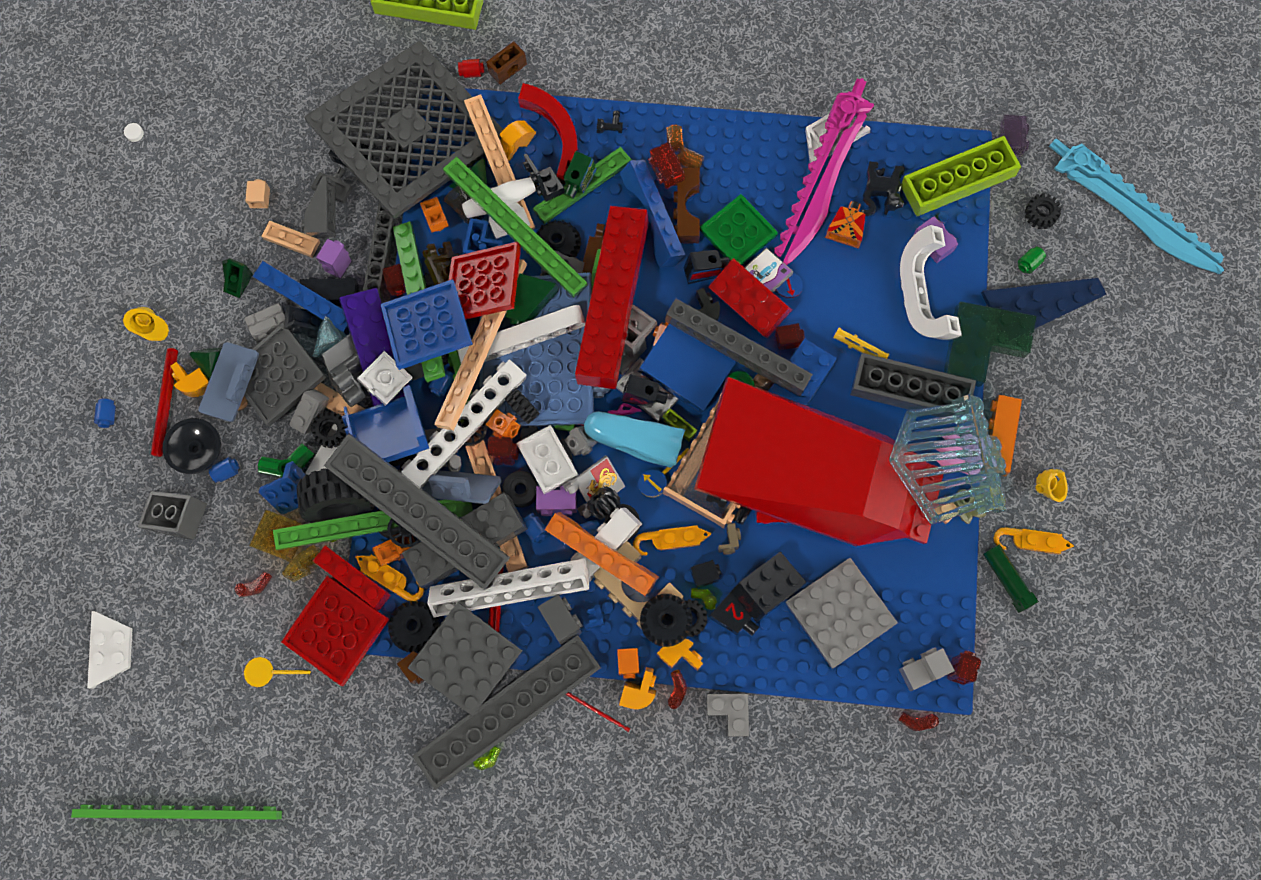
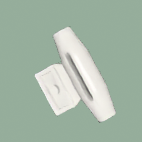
M531 177L509 181L491 188L511 210L530 226L524 208L517 202L536 191ZM472 199L461 204L467 218L487 214ZM489 216V224L495 239L508 235Z

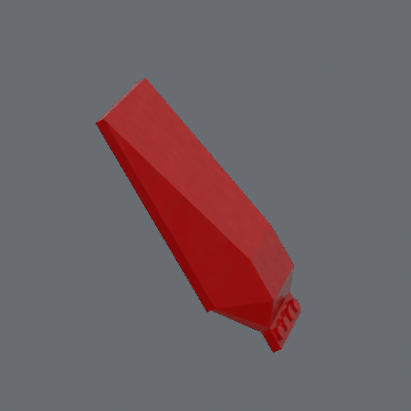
M728 377L725 380L694 489L853 546L902 538L926 544L945 469L927 463L917 453L886 435Z

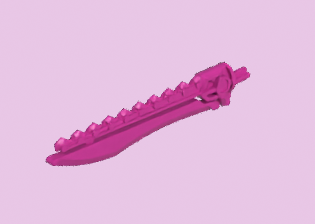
M863 78L856 79L851 92L837 94L825 123V129L828 132L819 137V142H821L822 146L814 150V156L817 160L808 164V170H810L811 174L803 178V184L806 187L797 192V198L800 201L791 206L792 212L795 215L786 219V226L789 229L780 234V240L783 243L774 248L775 254L781 257L792 233L795 234L783 261L786 265L791 263L806 248L823 224L843 161L867 117L866 113H869L874 107V103H870L861 97L867 83ZM857 116V118H856L855 122L853 123L852 127L848 128L849 125L851 124L853 118ZM843 131L805 216L798 227L796 224L838 133Z

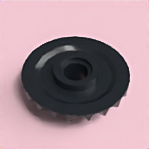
M555 219L552 222L548 221L547 224L541 225V228L536 231V234L554 251H559L565 256L576 257L581 249L580 233L570 222L567 223L564 220L557 221ZM554 239H561L558 243L553 242Z
M660 594L651 598L644 605L640 615V626L643 634L649 641L658 646L670 647L681 643L688 636L692 627L693 616L686 602L680 597L672 594ZM664 614L671 616L672 623L670 625L662 623L661 618Z
M409 601L402 603L399 607L395 608L388 622L390 639L395 646L403 651L420 652L440 626L439 617H433L428 604L425 602ZM412 621H417V628L410 631L409 624Z

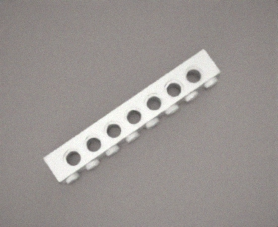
M510 359L506 363L503 361L496 369L498 372L493 377L491 375L488 376L483 382L484 386L480 390L476 389L469 398L471 400L465 404L459 420L466 419L469 425L462 428L457 422L454 431L442 429L440 432H434L429 438L430 442L428 445L430 449L415 453L417 456L412 461L409 459L402 466L403 471L401 473L422 488L429 481L431 475H435L496 409L505 402V398L526 380L527 375ZM506 378L509 383L502 386L498 383V380ZM491 391L496 396L494 399L489 400L485 397V393ZM479 405L482 411L476 414L472 412L471 408ZM447 433L455 435V439L452 442L444 439ZM434 447L441 448L442 453L439 456L431 454V450ZM425 461L428 463V468L419 470L417 468L418 463Z
M578 559L497 574L485 590L471 579L431 586L428 606L433 617L448 615L457 602L472 611L558 594L589 590V571L585 559Z

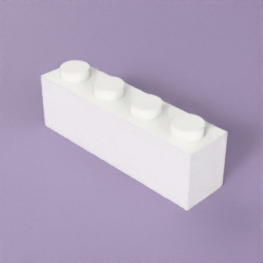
M627 508L615 509L610 515V521L607 524L603 523L597 529L598 534L595 536V538L615 551L628 541L642 525ZM579 552L575 553L571 561L585 559L589 571V581L594 578L593 574L600 566Z

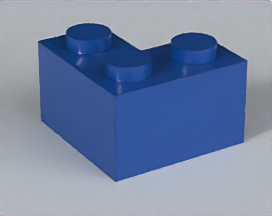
M470 218L463 254L504 245V243L500 240L489 239L491 233L489 221Z

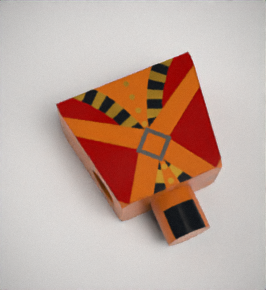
M851 201L848 208L840 207L827 230L825 238L859 249L865 223V214L859 212L861 205L858 202Z

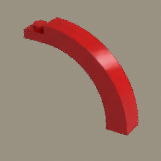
M522 83L518 97L520 108L531 110L546 118L554 126L561 138L563 145L562 155L556 175L561 184H565L564 176L575 151L578 152L577 136L573 122L565 108L553 96L540 88Z

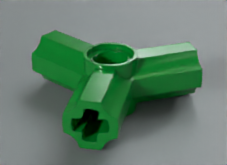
M301 443L285 460L262 456L258 462V473L282 478L287 463L293 461L302 469L315 454Z

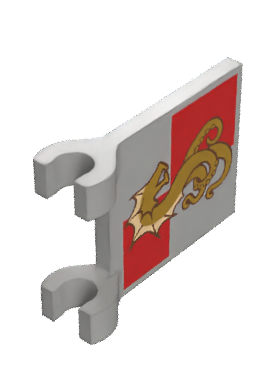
M607 456L601 458L576 478L562 484L565 491L570 494L575 493L579 489L586 502L600 488L608 486L619 492L625 487ZM587 503L577 508L580 515H583L584 518L591 516L587 509Z

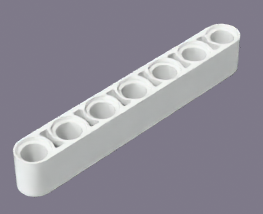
M573 305L497 332L484 362L584 327L585 319L580 305ZM469 346L457 350L461 363Z

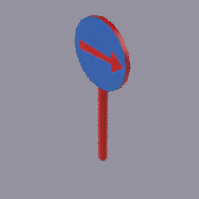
M793 273L776 290L782 297L794 298L802 292L803 281L798 275Z

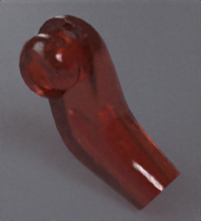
M263 571L252 582L238 583L234 590L240 597L259 594L266 588L272 576Z
M674 670L670 674L674 683V690L668 699V706L671 709H677L681 705L687 691V683L680 670Z
M903 712L898 720L913 731L932 729L939 724V718L935 714L917 718Z

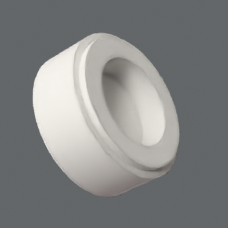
M131 123L125 127L124 135L129 141L137 142L142 139L144 131L139 124Z

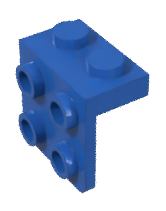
M291 461L286 464L283 477L260 487L259 493L280 514L291 512L298 508L296 487L306 474Z

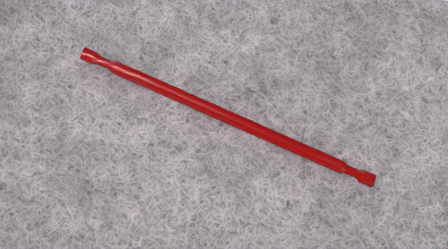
M569 692L565 694L566 696L572 698L573 700L577 701L578 703L582 704L583 706L587 707L588 709L592 710L598 715L604 717L605 719L609 720L610 722L614 723L619 727H622L625 731L629 732L630 728L622 725L620 722L613 719L612 717L606 715L605 713L601 712L600 710L596 709L595 707L591 706L590 704L586 703L585 701L579 699L578 697L574 696Z

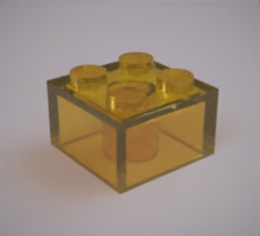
M265 510L249 546L292 563L298 547L276 550L273 530L303 524Z

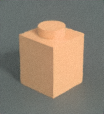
M260 179L247 181L245 201L250 208H268L270 187L266 181Z

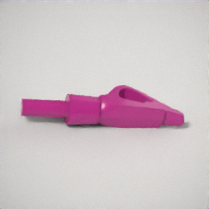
M626 403L621 404L618 410L608 411V413L622 416L642 412V410ZM623 407H629L630 410H623Z

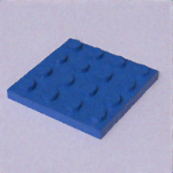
M453 279L381 304L398 370L473 345Z

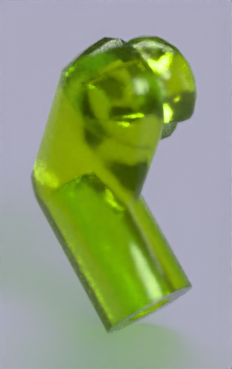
M691 588V598L702 599L705 602V608L708 610L715 609L717 599L709 590Z
M493 747L487 756L478 758L473 762L474 767L478 770L493 767L501 748Z

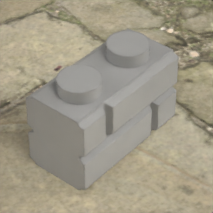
M280 303L244 318L252 337L257 342H261L279 325L285 323V311Z
M315 389L305 391L289 425L303 434L311 432V429H313L311 426L312 422L316 423L314 419L316 417L319 419V414H323L329 397Z

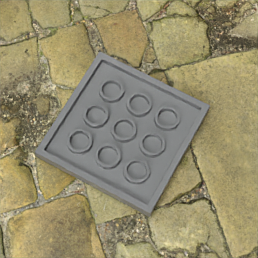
M851 558L785 602L832 669L898 623Z

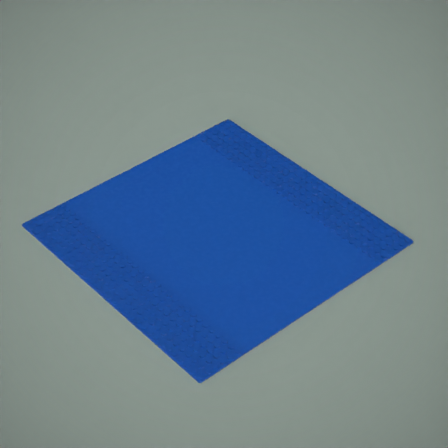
M425 85L423 88L430 89V85ZM465 88L472 97L482 95L489 115L503 130L514 121L525 120L536 131L528 146L519 147L511 160L508 161L516 180L528 178L530 175L523 165V162H525L523 155L526 153L539 172L551 167L555 175L557 174L563 147L561 138L557 130L546 118L531 110L520 108L518 100L520 93ZM422 94V99H429V95ZM433 95L432 100H441L442 96ZM551 95L565 108L573 122L577 136L578 152L593 158L595 164L619 147L632 160L646 161L673 225H677V219H673L674 208H677V203H674V191H677V186H674V175H677L678 168H700L699 193L691 196L685 204L688 212L700 219V226L742 194L778 232L774 239L746 260L742 266L746 267L766 248L777 256L774 248L783 243L780 240V234L789 229L786 226V219L795 215L792 212L791 206L800 201L797 198V192L806 187L803 184V178L811 174L810 170H808L810 160L805 130L807 126L823 117ZM420 105L421 110H427L428 105ZM431 106V110L440 111V107ZM444 107L443 112H453V108ZM613 111L620 112L619 122H623L622 133L604 130L601 134L597 133V119H603L605 123H612ZM430 117L429 121L438 122L439 117ZM442 118L443 123H451V118ZM455 119V124H464V120ZM864 121L862 126L870 127V133L852 143L840 168L832 192L828 213L823 224L806 248L787 265L803 281L802 292L794 298L782 297L778 294L777 290L773 292L792 311L768 338L759 333L709 288L716 278L693 284L687 283L683 267L691 252L717 250L701 231L699 243H681L685 256L675 266L660 268L653 253L652 228L647 230L633 305L655 319L657 326L662 322L665 323L666 314L675 299L696 310L701 309L696 293L697 290L704 288L706 293H710L713 303L719 302L720 304L719 323L789 361L804 338L837 358L835 365L808 404V407L886 435L917 453L927 463L940 468L942 467L936 459L942 453L934 449L933 442H944L941 431L970 433L982 438L986 302L981 292L987 290L990 187L917 217L902 188L899 195L904 202L903 207L895 211H888L887 215H884V204L887 197L871 196L870 198L875 202L877 209L873 215L865 216L863 237L859 249L825 237L840 207L848 208L849 203L855 201L861 205L859 212L869 209V206L863 201L869 161L878 162L876 170L885 168L883 176L891 177L896 166L905 167L904 174L900 178L902 183L904 176L992 141L991 131ZM432 128V133H437V128ZM441 129V133L450 134V129ZM454 130L453 135L463 134L462 130ZM466 131V136H475L476 132ZM427 138L426 143L435 144L436 139ZM439 140L440 145H448L449 140ZM452 141V146H461L462 141ZM414 148L413 153L421 154V149ZM425 149V154L434 155V150ZM438 150V156H447V151ZM832 155L827 157L796 224L798 227L805 216ZM484 156L481 159H485L487 186L491 189L498 185L488 160ZM412 159L411 164L419 165L420 160ZM424 160L423 165L432 166L433 161ZM410 170L409 176H418V171ZM620 172L549 221L552 222L555 219L557 221L564 220L576 227L581 237V249L575 257L579 261L583 262L589 236L595 237L597 223L604 224L606 228L610 206L636 209L643 206L639 198L632 191L626 189ZM452 179L403 213L402 224L410 221L413 225L423 275L425 273L429 274L424 262L426 258L422 254L423 250H428L426 247L428 244H435L439 256L438 249L444 248L443 242H450L453 252L463 255L470 218L466 217L461 204L471 198L449 187L454 182ZM535 191L525 197L524 201L535 226L533 231L536 233L541 228V225L545 224L533 211L536 205L544 201V198L542 196L539 197ZM437 197L449 226L441 231L431 233L420 203ZM488 214L471 217L472 219L489 221ZM934 216L944 224L945 229L956 238L958 243L954 252L940 262L936 263L929 255L924 265V276L932 316L937 319L950 315L959 319L961 336L949 340L927 337L913 328L907 316L904 294L901 288L900 262L903 251L916 229ZM491 229L489 239L503 241L504 245L515 242L509 235L495 239ZM793 233L788 241V244L784 250L783 255L781 257H778L782 262L784 261L787 252L795 237V234ZM558 238L553 240V242L555 243L561 241V239ZM521 247L520 259L527 263L523 274L540 276L542 267ZM398 251L390 301L407 295ZM718 251L720 258H721V257H724V256ZM479 317L466 319L471 340L479 325ZM655 328L645 338L647 349L639 357L643 361H645L654 347L655 337L653 333ZM838 328L852 335L856 334L858 335L857 338L890 354L887 359L975 380L976 384L969 417L964 423L850 395L861 352L854 348L850 349L848 345L833 338ZM737 361L728 373L729 375L735 371H744L752 378L758 374ZM449 364L444 365V369L455 374L453 367H450ZM620 373L618 376V381L623 377ZM479 374L472 388L473 392L476 389L480 390ZM421 377L414 381L410 380L408 385L411 386L424 430L438 428L435 425V421L448 392L445 396H440V398L432 395L428 388L431 381L427 382L425 377ZM724 381L701 414L681 400H678L671 408L697 430V434L690 442L683 437L679 455L686 448L690 449L692 441L698 436L701 426L707 421L712 408L719 401ZM617 388L610 389L608 393L604 394L603 398H594V412L608 413L611 410H618L621 404L626 403L642 410V412L624 416L667 425L662 419L657 422L638 405L621 401L623 393ZM475 405L471 410L480 413V406ZM623 407V410H630V408ZM536 426V427H538L539 430H542V429H544V428H546V427H548V426ZM552 426L559 440L562 438L565 440L570 435L568 431L558 430L554 428L555 426ZM522 427L511 442L504 438L502 441L492 435L494 431L491 429H487L484 438L496 476L501 477L500 488L502 493L504 480L511 473L525 471L534 477L523 455L519 454L516 444L520 440ZM599 442L592 447L593 450L587 455L583 456L580 454L574 456L572 454L573 466L578 475L604 456L609 458L625 485L623 489L617 492L620 497V504H627L637 511L642 523L638 533L628 540L632 546L635 537L644 532L698 525V528L711 533V536L701 542L700 546L662 551L655 548L652 539L641 541L639 548L647 552L648 555H641V559L637 563L658 575L659 578L649 594L645 596L622 581L623 592L629 599L635 602L649 601L670 582L684 596L683 600H696L704 606L703 608L707 612V624L704 630L699 635L694 637L687 636L685 638L694 643L690 651L695 650L703 658L701 660L703 665L697 671L683 657L671 669L657 656V652L663 646H658L649 641L636 623L638 621L633 616L631 618L622 611L624 607L619 602L615 604L608 597L609 592L605 588L601 590L594 583L596 579L593 578L589 581V590L559 595L561 599L565 597L572 608L569 611L570 614H576L583 627L580 628L581 634L578 636L601 667L590 677L642 682L645 669L649 667L654 669L653 675H656L654 684L961 715L972 714L979 518L972 517L970 524H966L961 520L958 511L945 524L934 514L926 544L902 538L853 546L791 523H757L755 511L751 510L742 525L736 523L733 519L732 523H735L736 528L740 529L741 540H738L739 548L735 550V553L724 555L723 552L719 553L718 547L719 545L729 544L726 530L727 524L723 529L718 524L663 493L657 497H647L640 491L638 481L642 473L652 469L663 472L667 468L666 466L643 461ZM463 445L456 453L461 458L459 472L475 474L466 447ZM681 460L665 474L667 486L671 481L673 473L680 466ZM400 465L393 467L398 470L400 468ZM448 466L441 468L440 470L449 471ZM945 469L936 505L945 496L953 502V496L959 490H968L972 487L980 489L981 471L979 477H973L959 471L952 472ZM698 470L683 497L721 518L730 502L727 501L725 507L722 508L715 502L706 501L708 494L694 489L699 474ZM519 484L515 488L517 494H523L526 491V487L523 484ZM579 489L577 490V508L587 503ZM536 500L527 507H516L522 519L534 513L535 516H539L545 527H547L553 515L541 516V513H538L536 510ZM472 502L473 510L483 505ZM375 506L371 513L376 512L378 510V507ZM736 507V509H735L734 512H733V514H734L735 516H736L737 512L739 511V509H738L737 507ZM578 510L577 513L567 516L579 525L589 520H597L600 526L605 523V518L599 520L592 515L584 518ZM525 531L517 535L528 566L525 569L571 561V558L577 551L550 533H547L548 537L540 543H537V541L532 542ZM379 532L352 537L348 563L360 571L361 568L355 556H370L371 554L375 556L372 548L390 539L382 536ZM780 551L806 581L796 593L756 623L751 618L759 626V629L752 636L744 629L736 635L709 618L712 612L740 581ZM405 558L397 559L387 564L406 577L407 583L404 590L410 594L418 593L419 585L416 583V579ZM851 558L898 623L832 669L785 602ZM713 560L715 564L719 565L722 573L719 576V582L696 589L690 568ZM506 564L503 566V573L508 572ZM458 570L433 586L469 580L470 578ZM367 576L391 595L379 610L390 620L395 608L409 601ZM430 588L424 589L423 596L417 601L428 604ZM554 596L501 605L499 633L522 649V652L509 669L529 671L562 647L538 609V606ZM600 605L604 625L585 630L580 609ZM489 608L471 611L488 624ZM691 611L693 616L692 625H694L697 621V616ZM447 615L439 616L440 624L447 617ZM667 615L662 620V623L670 625L672 623L671 616ZM412 621L409 624L410 631L417 628V621ZM387 622L366 654L405 658L411 652L403 651L394 645L390 639ZM936 647L937 651L943 648L955 671L910 691L899 671L900 668L904 667L902 663L912 658L917 661L922 658L920 654ZM638 648L639 674L635 675L633 679H623V676H619L617 650Z

